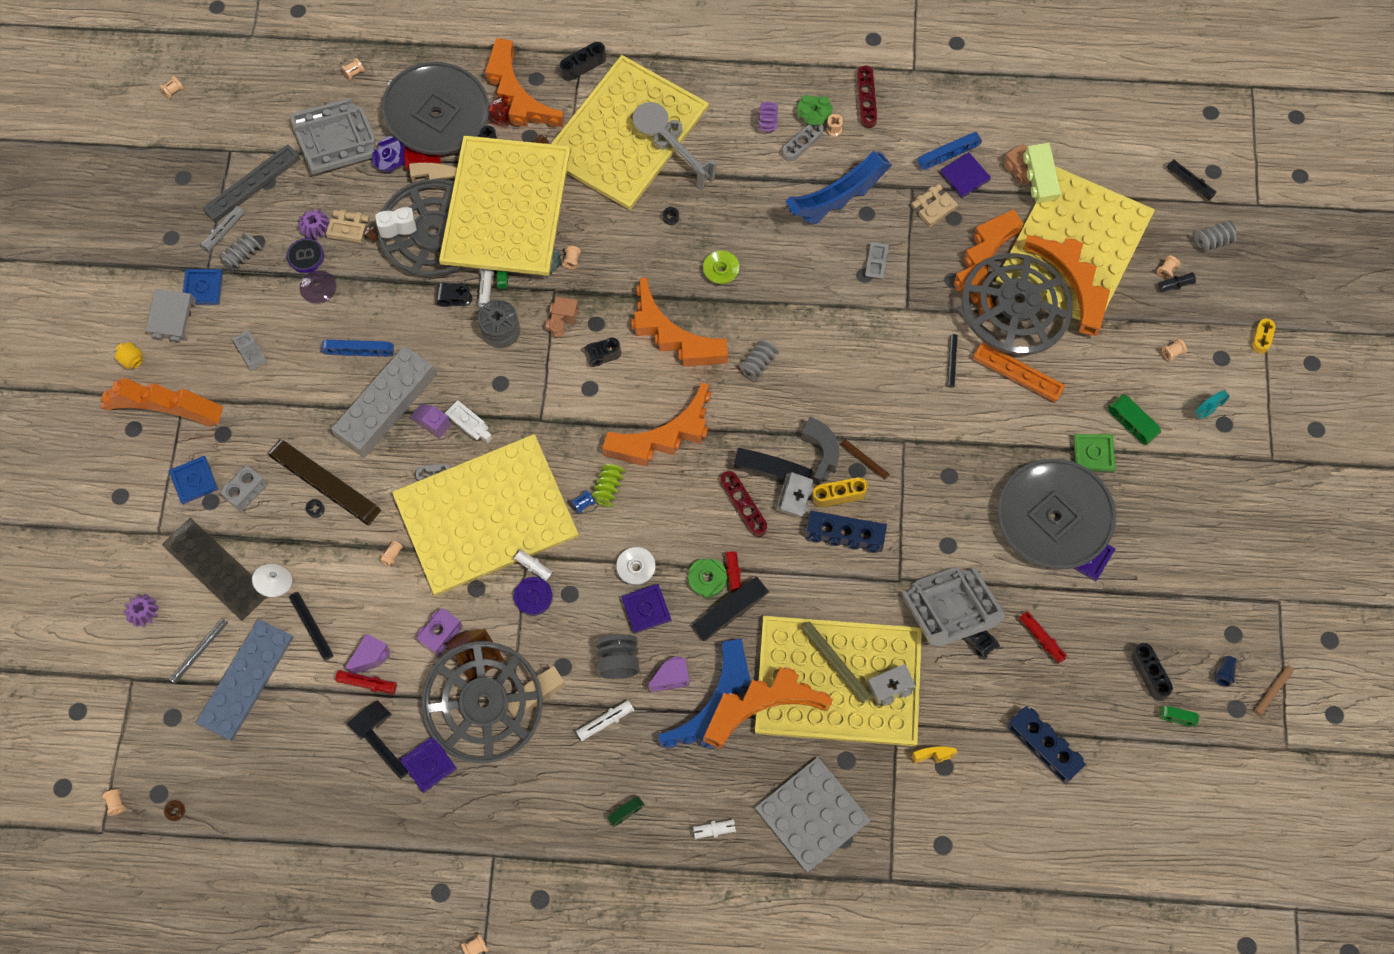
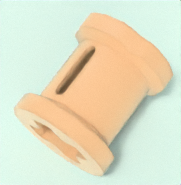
M357 58L347 66L343 65L341 67L349 80L359 72L363 73L365 71Z
M172 76L171 80L165 85L159 86L168 99L172 98L171 95L179 89H183L182 84L175 76Z
M832 114L828 117L826 130L831 137H838L842 133L843 118L839 114Z
M566 246V256L562 261V266L574 270L578 268L577 260L578 256L581 255V249L576 246Z
M1168 255L1162 267L1157 269V274L1165 280L1171 279L1175 269L1181 265L1180 261L1176 257Z
M1178 338L1169 346L1164 345L1161 351L1167 361H1172L1174 357L1186 354L1187 347L1184 341Z
M120 789L110 790L102 795L103 800L106 801L108 807L107 814L109 816L120 814L126 810V806L122 804L120 798Z
M478 934L477 938L471 942L461 944L465 954H479L483 951H488L481 934Z

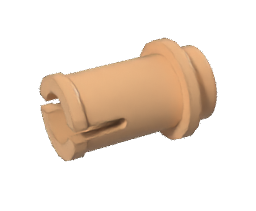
M392 541L386 552L381 554L380 561L386 566L394 564V559L403 546L396 541Z

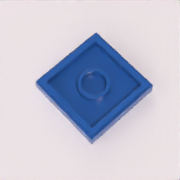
M185 269L182 293L193 295L196 298L195 305H219L223 279L222 269Z
M205 455L169 470L182 505L219 490Z

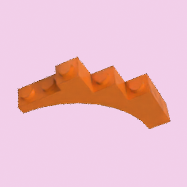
M496 38L485 74L488 83L493 85L499 84L497 91L499 103L507 106L511 105L509 111L510 124L527 127L529 121L537 124L543 123L553 127H563L565 123L564 112L539 103L528 95L517 81L513 72L515 52L513 41Z
M1014 209L976 227L974 240L977 245L966 250L964 263L967 269L957 273L954 281L956 290L961 292V294L971 271L982 261L994 256L1005 242L1021 232L1023 222ZM988 264L977 272L971 285H983L987 278ZM969 292L970 299L979 307L980 315L984 314L980 293ZM987 294V303L989 309L991 310L995 306L991 300V296Z
M1027 235L1023 250L1049 261L1061 271L1071 284L1080 309L1079 332L1097 337L1101 329L1110 290L1102 286L1092 285L1097 266L1088 262H1079L1083 242L1065 238L1064 243L1061 244L1055 240H1046L1036 235Z
M640 278V285H637V296H641V301L638 302V311H635V319H631L632 330H636V336L655 335V343L659 345L660 351L678 350L679 360H683V367L728 363L726 339L697 336L673 324L655 304L649 291L647 278Z
M125 377L115 381L111 389L102 394V404L100 407L106 411L117 408L155 410L181 416L209 427L219 423L223 406L184 388L173 392L156 383L143 386Z
M701 382L698 392L690 405L677 418L666 425L641 433L621 434L607 432L602 448L603 456L647 467L648 462L653 460L655 451L674 455L676 449H680L682 439L701 444L702 439L707 437L709 427H706V419H704L706 415L705 403H709L711 398L709 384Z
M780 667L771 688L761 680H752L743 701L739 700L740 698L735 694L724 693L704 735L703 742L722 749L728 737L742 722L764 709L779 705L799 704L813 706L828 712L833 699L823 691L817 692L812 690L808 684L797 683L799 675L793 669Z

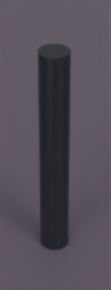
M956 334L950 335L947 387L949 388L955 387L958 339Z

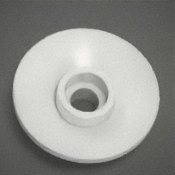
M632 547L621 553L617 560L616 568L618 575L624 582L640 585L651 579L656 565L654 557L649 551L640 547ZM639 566L640 569L638 571H634L633 567Z
M266 564L255 570L252 576V584L261 595L279 597L290 590L292 576L286 568L280 565Z

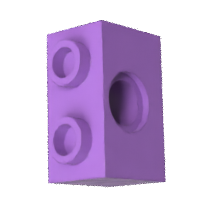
M441 608L439 612L436 611L431 616L430 623L420 629L417 640L423 647L439 657L447 647L445 643L453 639L463 626L460 620ZM437 628H442L443 631L441 634H434V631Z

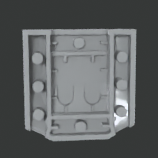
M350 98L290 114L294 132L312 175L372 158L375 136L364 110L360 106L354 105Z
M972 567L971 571H960V568H951L917 580L913 583L912 589L908 592H903L904 601L931 645L943 646L996 627L1005 618L1004 611L975 567Z

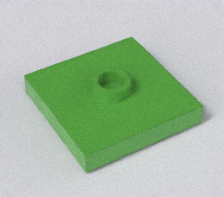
M1113 434L1074 435L1075 463L1086 467L1092 472H1115Z

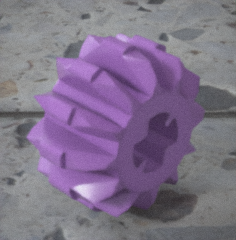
M766 101L760 104L759 128L761 131L771 132L777 129V103Z
M312 208L309 213L304 211L305 216H300V222H298L302 235H306L308 239L314 237L316 240L319 235L324 237L323 232H327L329 225L325 212L322 213L320 209L314 211Z
M137 594L136 599L130 597L131 603L125 604L127 610L123 611L124 615L128 616L126 620L129 623H133L135 627L139 625L146 627L147 622L153 624L152 618L158 617V614L155 612L159 610V607L155 605L156 600L150 598L148 594H145L143 597L141 594Z

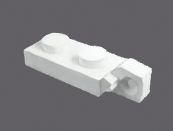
M457 400L445 412L452 422L476 440L480 438L487 444L493 439L487 431L488 426H486L485 422L460 401Z

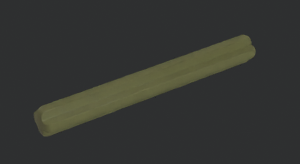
M809 621L802 626L803 632L862 703L867 702L871 698L870 693L813 624Z

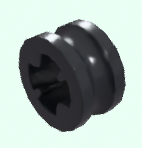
M668 207L663 211L664 223L667 225L678 223L679 212L676 208Z
M312 499L307 503L306 511L311 517L318 518L324 514L325 507L320 500ZM314 505L320 507L317 509L316 513H314L313 510H311L314 508Z

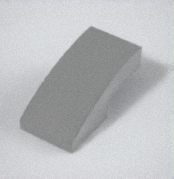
M871 242L865 273L866 277L883 279L889 244Z
M249 330L232 338L251 371L267 362Z

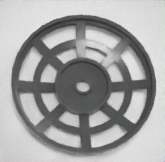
M445 179L420 180L401 188L386 202L382 211H391L402 198L411 193L415 203L409 206V208H412V211L418 209L421 214L415 219L417 231L412 233L413 238L403 241L402 234L396 235L397 243L387 245L385 238L380 236L378 230L379 241L384 253L397 267L414 275L432 277L446 275L462 268L461 266L447 265L449 268L445 270L419 271L423 264H440L439 259L427 260L426 258L429 252L440 251L441 253L448 218L446 213L450 207L454 181ZM431 187L447 188L444 198H426L423 200L418 190ZM442 204L440 211H427L425 205ZM433 228L439 230L436 234L429 233ZM416 244L422 251L419 257H417L406 247ZM401 249L408 258L416 261L412 269L399 263L393 257L391 251Z
M1005 253L987 258L971 271L962 290V310L969 327L985 344L1004 353L1031 355L1049 349L1063 337L1072 318V298L1062 277L1048 264L1029 255ZM1005 258L1023 259V266L1008 265L1000 267L995 260ZM1031 262L1046 269L1055 279L1048 280L1040 272L1030 268ZM986 264L994 270L986 278L982 286L971 285L977 272ZM1021 270V278L1011 279L1005 271ZM1029 273L1037 276L1044 283L1036 286L1028 281ZM997 275L1004 282L1000 289L988 287ZM1061 285L1065 292L1068 303L1067 311L1058 307L1055 286ZM1049 289L1052 304L1042 301L1040 292ZM969 292L980 293L984 314L976 319L969 305ZM987 294L996 296L997 306L991 310L987 303ZM1015 297H1021L1024 302H1016ZM1040 308L1050 311V315L1042 324L1036 316ZM1002 313L1005 317L1011 319L1010 326L1003 324L995 316ZM1057 314L1065 318L1060 331L1054 337L1048 339L1044 329L1051 324L1055 315ZM990 320L997 328L1007 332L1005 343L991 337L979 325ZM1028 320L1034 326V328L1017 329L1018 322ZM1037 333L1042 342L1039 345L1029 347L1013 346L1015 335L1027 336Z
M489 641L463 644L442 656L428 674L422 694L423 717L433 739L452 756L472 763L500 761L522 749L535 733L543 709L541 684L530 663L512 648ZM481 647L502 650L512 655L513 658L507 666L495 660L483 659ZM473 649L474 661L462 665L455 672L445 666L446 662L455 655L465 650ZM519 662L530 673L536 691H524L521 680L513 671ZM484 665L494 666L503 671L496 680L488 678L485 674ZM476 666L477 679L467 683L460 677L463 672ZM440 672L448 678L443 690L442 703L430 704L431 687L436 675ZM509 676L515 682L519 693L507 694L503 684ZM453 683H455L463 690L459 701L449 702L450 690ZM481 696L488 697L489 705L487 707L479 705V698ZM537 699L536 716L530 730L527 732L519 724L525 712L526 701ZM520 701L517 717L513 720L506 714L508 703ZM452 709H460L466 718L459 727L450 714ZM443 711L448 725L454 731V734L447 742L437 731L431 717V712ZM501 720L509 726L503 733L492 737V724ZM472 724L483 726L484 738L474 737L465 732ZM513 731L522 738L510 750L493 755V743L505 739ZM460 738L471 743L484 744L485 756L468 755L458 751L453 746Z

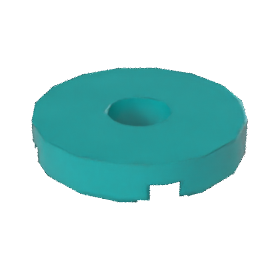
M1226 390L1216 393L1200 405L1194 414L1198 419L1208 417L1215 412L1218 406H1223L1228 401L1229 394Z

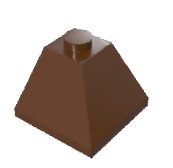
M486 629L462 632L445 644L451 651L458 646L471 642L493 641ZM481 647L483 659L495 660L500 663L504 661L498 649ZM473 649L465 650L454 656L460 667L475 660ZM484 665L485 673L494 666ZM476 666L464 672L470 681L478 678Z

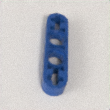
M973 132L923 154L918 158L917 163L921 170L929 169L976 148L981 144L982 139L977 132Z
M323 340L321 352L327 355L393 356L394 344L386 341Z

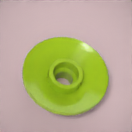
M715 251L709 254L703 263L705 276L716 284H726L733 281L740 269L738 259L727 251Z

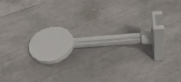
M646 102L636 108L633 114V123L636 129L642 134L649 136L661 134L694 168V171L698 174L696 186L700 190L704 189L705 180L714 181L716 163L712 159L705 164L699 162L666 129L668 113L663 106L654 102Z

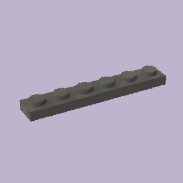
M287 144L203 207L204 211L216 223L232 211L235 206L240 205L300 160L299 155Z

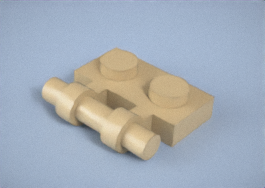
M940 184L931 186L925 194L917 196L915 201L911 203L913 209L917 207L922 209L919 211L918 216L929 227L936 224L958 207V204L947 192L940 196L938 192L943 189ZM932 198L934 201L928 205L926 201Z
M341 209V211L334 210L333 217H337L338 220L330 219L326 232L327 238L363 243L366 224L361 223H369L370 216L364 215L361 212L351 213L344 209Z

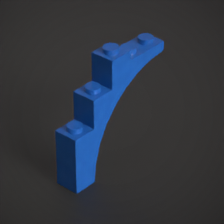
M872 151L853 170L831 185L808 195L789 197L785 202L793 215L802 216L807 223L818 224L831 209L841 210L854 195L864 196L892 164L882 152Z
M742 638L722 642V674L711 700L688 723L672 731L658 734L660 747L664 746L666 749L673 748L678 743L689 745L696 743V740L700 739L701 747L706 746L707 749L715 748L703 742V738L723 694H733L734 692L736 694L747 693L751 684Z

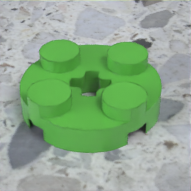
M804 95L797 107L798 117L800 118L801 116L804 118V122L812 125L824 124V121L833 112L830 99L827 97Z
M700 559L689 569V586L695 594L706 599L716 596L726 586V569L716 559ZM706 574L708 576L711 574L712 581L705 582L703 575Z

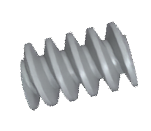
M1229 220L1222 224L1197 230L1194 235L1196 245L1207 252L1209 247L1213 250L1216 249V245L1222 247L1223 243L1224 245H1229L1230 242L1235 243L1236 227L1233 221Z
M246 233L242 234L243 239L237 238V243H231L232 248H226L227 253H220L223 262L232 272H235L233 266L240 268L239 261L244 264L246 263L245 256L251 259L249 252L257 253L255 247L262 249L260 244Z
M759 340L757 345L754 346L753 351L740 364L742 372L750 380L757 382V376L763 375L761 370H767L765 364L770 365L771 361L769 359H775L773 353L779 354L778 348L769 341Z

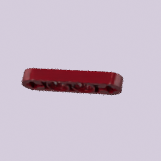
M864 65L859 67L857 73L860 120L863 127L870 129L877 122L874 74L870 66ZM863 73L867 74V80H864ZM867 86L870 87L871 91L864 92L862 88ZM869 101L872 103V106L865 107L863 103ZM867 113H870L871 121H868Z
M732 471L724 472L721 476L722 488L751 534L756 537L764 536L767 532L766 520L738 476ZM727 477H728L729 479H733V480H732V483H733V486H734L733 489H732L731 484H730L729 482H726V478H727ZM736 492H742L745 497L742 500H736L733 495ZM750 507L754 510V514L746 516L743 510ZM755 518L759 526L763 525L761 531L759 529L755 530V523L753 521Z

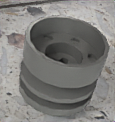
M492 300L482 306L478 313V322L484 341L495 348H506L515 343L520 335V325L514 306L504 300Z
M618 634L604 636L596 640L597 656L601 657L597 661L599 677L623 679L639 674V658L634 656L638 653V647H636L638 641L635 636Z

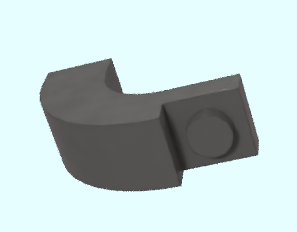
M809 417L802 431L801 440L814 445L822 454L823 459L813 481V484L818 486L823 481H827L830 472H836L839 460V445L834 433L828 426L817 419Z

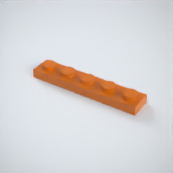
M984 342L981 343L973 356V360L1055 403L1065 389L1066 385L992 348Z

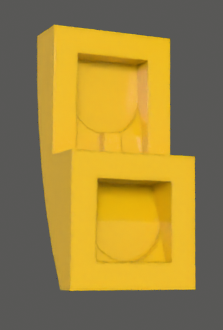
M930 747L913 752L911 757L915 764L934 757L938 764L955 757L958 751L953 747Z

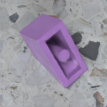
M421 403L410 416L411 420L439 439L451 426L448 416L432 405Z
M366 633L345 668L348 672L356 674L380 667L382 662H386L389 658L390 648L386 643Z
M677 656L670 658L669 661H665L649 683L650 693L689 686L685 658Z

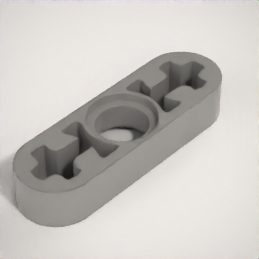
M808 124L783 147V158L787 161H795L822 137L823 125ZM805 138L808 140V143L800 144L798 140Z

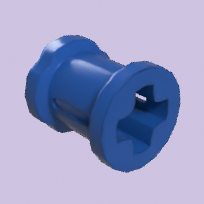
M587 490L583 491L584 494L575 500H570L578 514H581L582 510L588 506L595 505L594 499Z

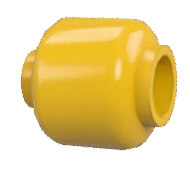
M122 342L115 348V359L125 369H136L142 364L143 352L134 343Z

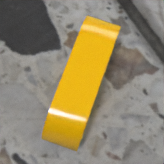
M1262 319L1256 327L1252 347L1258 353L1267 352L1272 344L1276 325L1271 319ZM1264 325H1266L1268 329L1266 333H1264ZM1261 339H1264V347L1260 346L1261 344L1259 342L1261 341Z

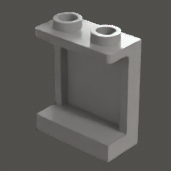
M155 289L146 332L151 335V338L157 340L169 338L170 341L180 343L181 340L187 341L188 337L185 336L190 307L195 306L196 298L189 293Z

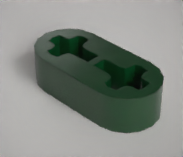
M637 796L611 813L607 819L612 827H615L641 810L645 804Z

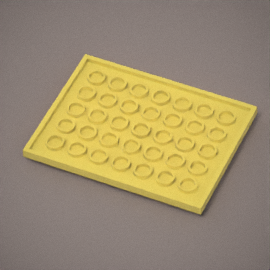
M621 55L551 144L570 146L568 175L631 210L676 151L672 145L663 150L654 146V135H645L636 129L633 123V114L636 108L646 102H654L663 106L668 113V122L677 120L682 124V134L677 139L682 143L709 108V103Z
M463 136L439 259L440 264L549 276L571 151L570 146Z
M1055 166L1061 195L1057 200L1035 204L1010 253L1029 255L1052 267L1062 277L1069 289L1073 306L1072 318L1080 321L1079 304L1071 284L1061 271L1049 261L1023 250L1027 235H1036L1042 239L1055 240L1061 244L1064 243L1065 238L1083 242L1079 262H1088L1097 266L1092 285L1102 286L1110 290L1107 308L1155 209ZM1007 258L1003 267L1008 265L1023 266V259ZM1031 262L1030 268L1040 272L1048 280L1055 279L1046 269ZM1021 270L1005 271L1011 279L1021 278ZM1029 273L1028 281L1036 286L1044 283L1037 276ZM999 276L995 281L999 285L1004 283ZM1061 285L1055 286L1058 307L1067 311L1068 303L1065 292ZM1049 289L1040 292L1042 301L1052 304Z
M535 434L392 492L434 596L516 563L517 561L514 560V557L520 549L533 556L579 536Z
M763 616L759 680L767 683L768 687L771 688L780 667H788L799 675L797 683L808 684L812 690L817 692L823 691L829 694L833 701L828 712L813 706L799 704L779 705L764 709L756 713L755 734L917 747L921 628ZM809 621L813 624L870 693L871 698L867 702L862 703L803 632L802 626ZM905 664L916 685L914 691H912L913 694L906 698L901 696L895 698L894 702L890 705L883 706L881 704L877 706L867 686L868 679ZM889 684L888 688H893V690H895L896 685L892 686L891 684Z

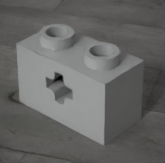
M792 472L787 473L776 511L794 517H802L808 509V503H806L808 496H811L813 492V479ZM797 492L796 495L799 496V498L796 499V496H794L793 493Z
M905 664L868 679L867 683L877 706L881 704L887 706L893 703L895 698L910 696L913 694L912 691H914L916 686ZM889 684H891L892 686L896 685L895 690H893V688H888Z

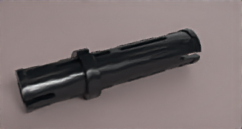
M1175 159L1169 163L1167 169L1189 184L1195 192L1198 191L1209 201L1215 196L1217 191L1207 185L1204 179L1195 176Z

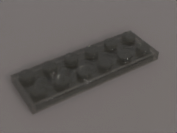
M191 517L161 544L241 621L267 598V596L258 593L253 587V575Z

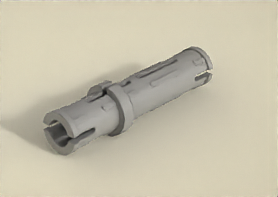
M235 206L226 218L215 229L210 231V235L200 246L209 253L218 242L223 240V236L242 215L245 214L240 207Z

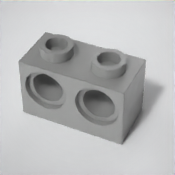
M246 465L236 473L231 482L223 486L220 493L227 502L239 512H242L268 485L264 478ZM253 478L250 483H246L248 479ZM240 492L238 496L232 497L234 493Z

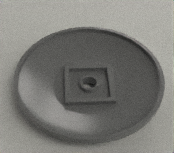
M426 62L405 69L390 82L383 96L382 111L388 130L404 146L423 154L444 155L460 151L463 136L480 137V130L487 125L489 119V100L482 84L467 70L449 63ZM438 110L441 113L439 115H433L432 111Z
M1044 459L1027 464L1010 477L999 498L998 520L1006 541L1015 552L1027 561L1049 569H1072L1092 561L1106 548L1115 529L1116 510L1108 488L1092 471L1072 461ZM1050 514H1059L1060 520H1052Z

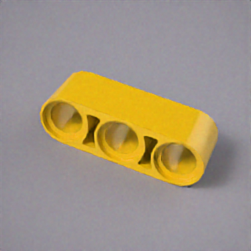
M852 478L818 485L813 489L812 502L816 507H827L862 500L867 493V481L863 478ZM859 486L863 491L858 492L854 487ZM841 490L844 492V494L838 495L835 493V491ZM824 494L825 498L820 499L816 495Z

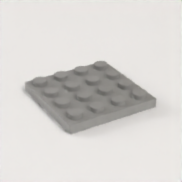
M819 757L755 807L757 813L807 874L871 822L869 817Z

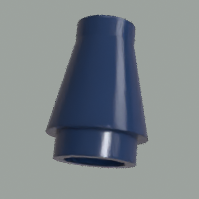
M1225 656L1223 663L1215 674V682L1220 686L1230 687L1235 682L1236 658Z

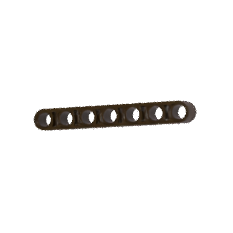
M279 439L268 452V455L273 460L364 524L370 526L381 512V509L372 501L284 440Z

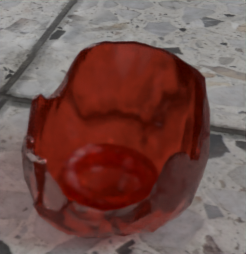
M502 95L491 101L488 110L495 122L500 125L509 126L510 107L507 105L508 96Z

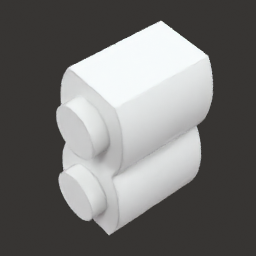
M403 207L394 212L382 211L375 215L377 227L382 238H391L398 234L406 235L417 231L412 208Z

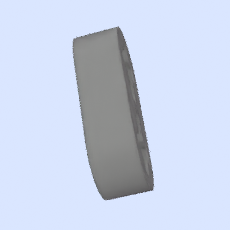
M677 120L668 122L666 129L678 139L682 134V124ZM661 134L654 135V146L663 150L671 145L666 139L665 142L658 141V139H664Z
M447 464L422 466L417 469L416 478L420 481L423 480V472H427L426 478L451 467Z

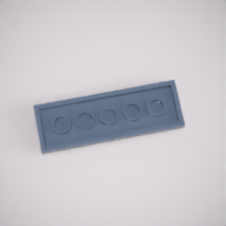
M258 619L196 721V724L232 742L294 637Z

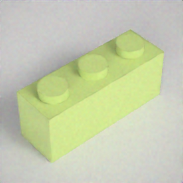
M1050 143L1028 146L1023 154L1024 163L1028 165L1027 177L1032 183V197L1035 198L1036 203L1057 200L1061 195Z

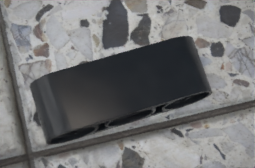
M593 42L560 61L561 77L566 81H571L603 64L606 60L604 44Z
M1140 643L1131 654L1132 661L1153 699L1164 701L1172 693L1173 685L1151 645ZM1138 651L1145 652L1147 657H1141ZM1148 668L1153 669L1156 672V675H1151L1148 672ZM1162 686L1166 693H1160L1157 687Z

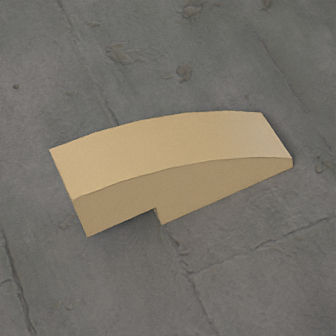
M436 163L409 164L413 183L425 179H445L455 182L456 167Z
M555 666L537 676L541 684L543 702L548 700L549 696L565 687V682ZM533 680L523 686L525 692L536 691ZM537 699L526 701L524 714L537 707ZM520 701L508 703V710L514 719L517 717Z

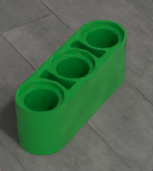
M1122 394L1108 406L1112 416L1142 444L1148 445L1161 433L1159 425L1127 395Z

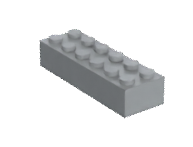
M404 345L331 428L335 438L365 458L435 378L437 374L434 366Z

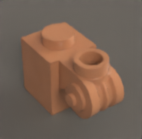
M1021 144L1005 155L1003 164L1006 170L1015 176L1019 184L1030 185L1032 183L1027 177L1028 165L1024 163L1023 154L1027 147Z
M556 296L555 302L551 303L550 314L552 316L551 319L546 321V330L551 331L554 337H562L564 335L565 328L563 323L575 325L579 310L578 300Z

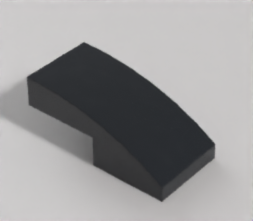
M377 700L357 714L346 725L362 740L375 727L378 728L392 714Z

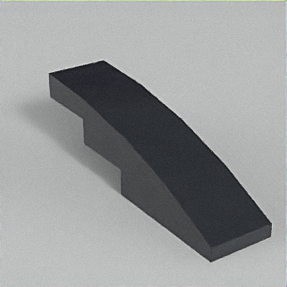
M743 448L737 449L734 468L753 471L752 474L769 477L771 481L784 483L786 474L791 472L811 479L812 469L768 454Z
M755 577L720 602L692 626L703 641H707L717 631L724 629L737 617H741L767 595L769 590L758 577Z

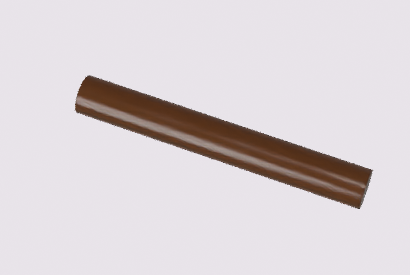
M843 440L841 446L886 480L890 474L849 441Z

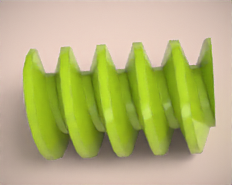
M605 464L602 467L603 471L599 474L598 485L594 487L595 492L592 493V498L598 504L612 508L614 505L609 501L616 500V497L612 494L619 493L615 487H621V483L617 480H624L620 473L624 474L626 471L617 465Z

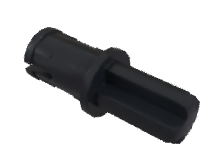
M1193 272L1182 276L1175 275L1171 279L1159 282L1158 288L1161 292L1172 289L1179 290L1183 286L1195 284L1196 277Z

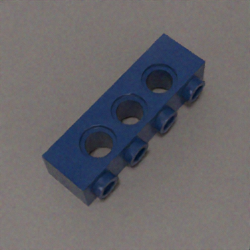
M810 510L806 538L816 543L823 541L828 542L832 546L845 545L854 550L862 548L867 549L871 553H878L883 550L887 524ZM829 527L832 531L824 532L822 528ZM847 530L851 534L849 536H844L841 533V531ZM868 534L870 538L863 539L860 535Z
M1025 706L1006 727L1066 785L1086 765L1084 758L1078 752H1073L1068 747V742L1062 737L1059 738L1054 733L1051 725L1038 718L1039 714L1034 709H1029ZM1028 726H1035L1037 733H1031L1028 730ZM1043 740H1049L1052 744V747H1045L1043 745ZM1059 754H1062L1067 758L1066 763H1062L1058 760Z

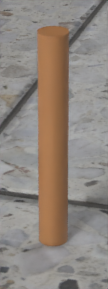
M1288 665L1254 710L1255 714L1258 716L1263 714L1293 673L1294 669Z

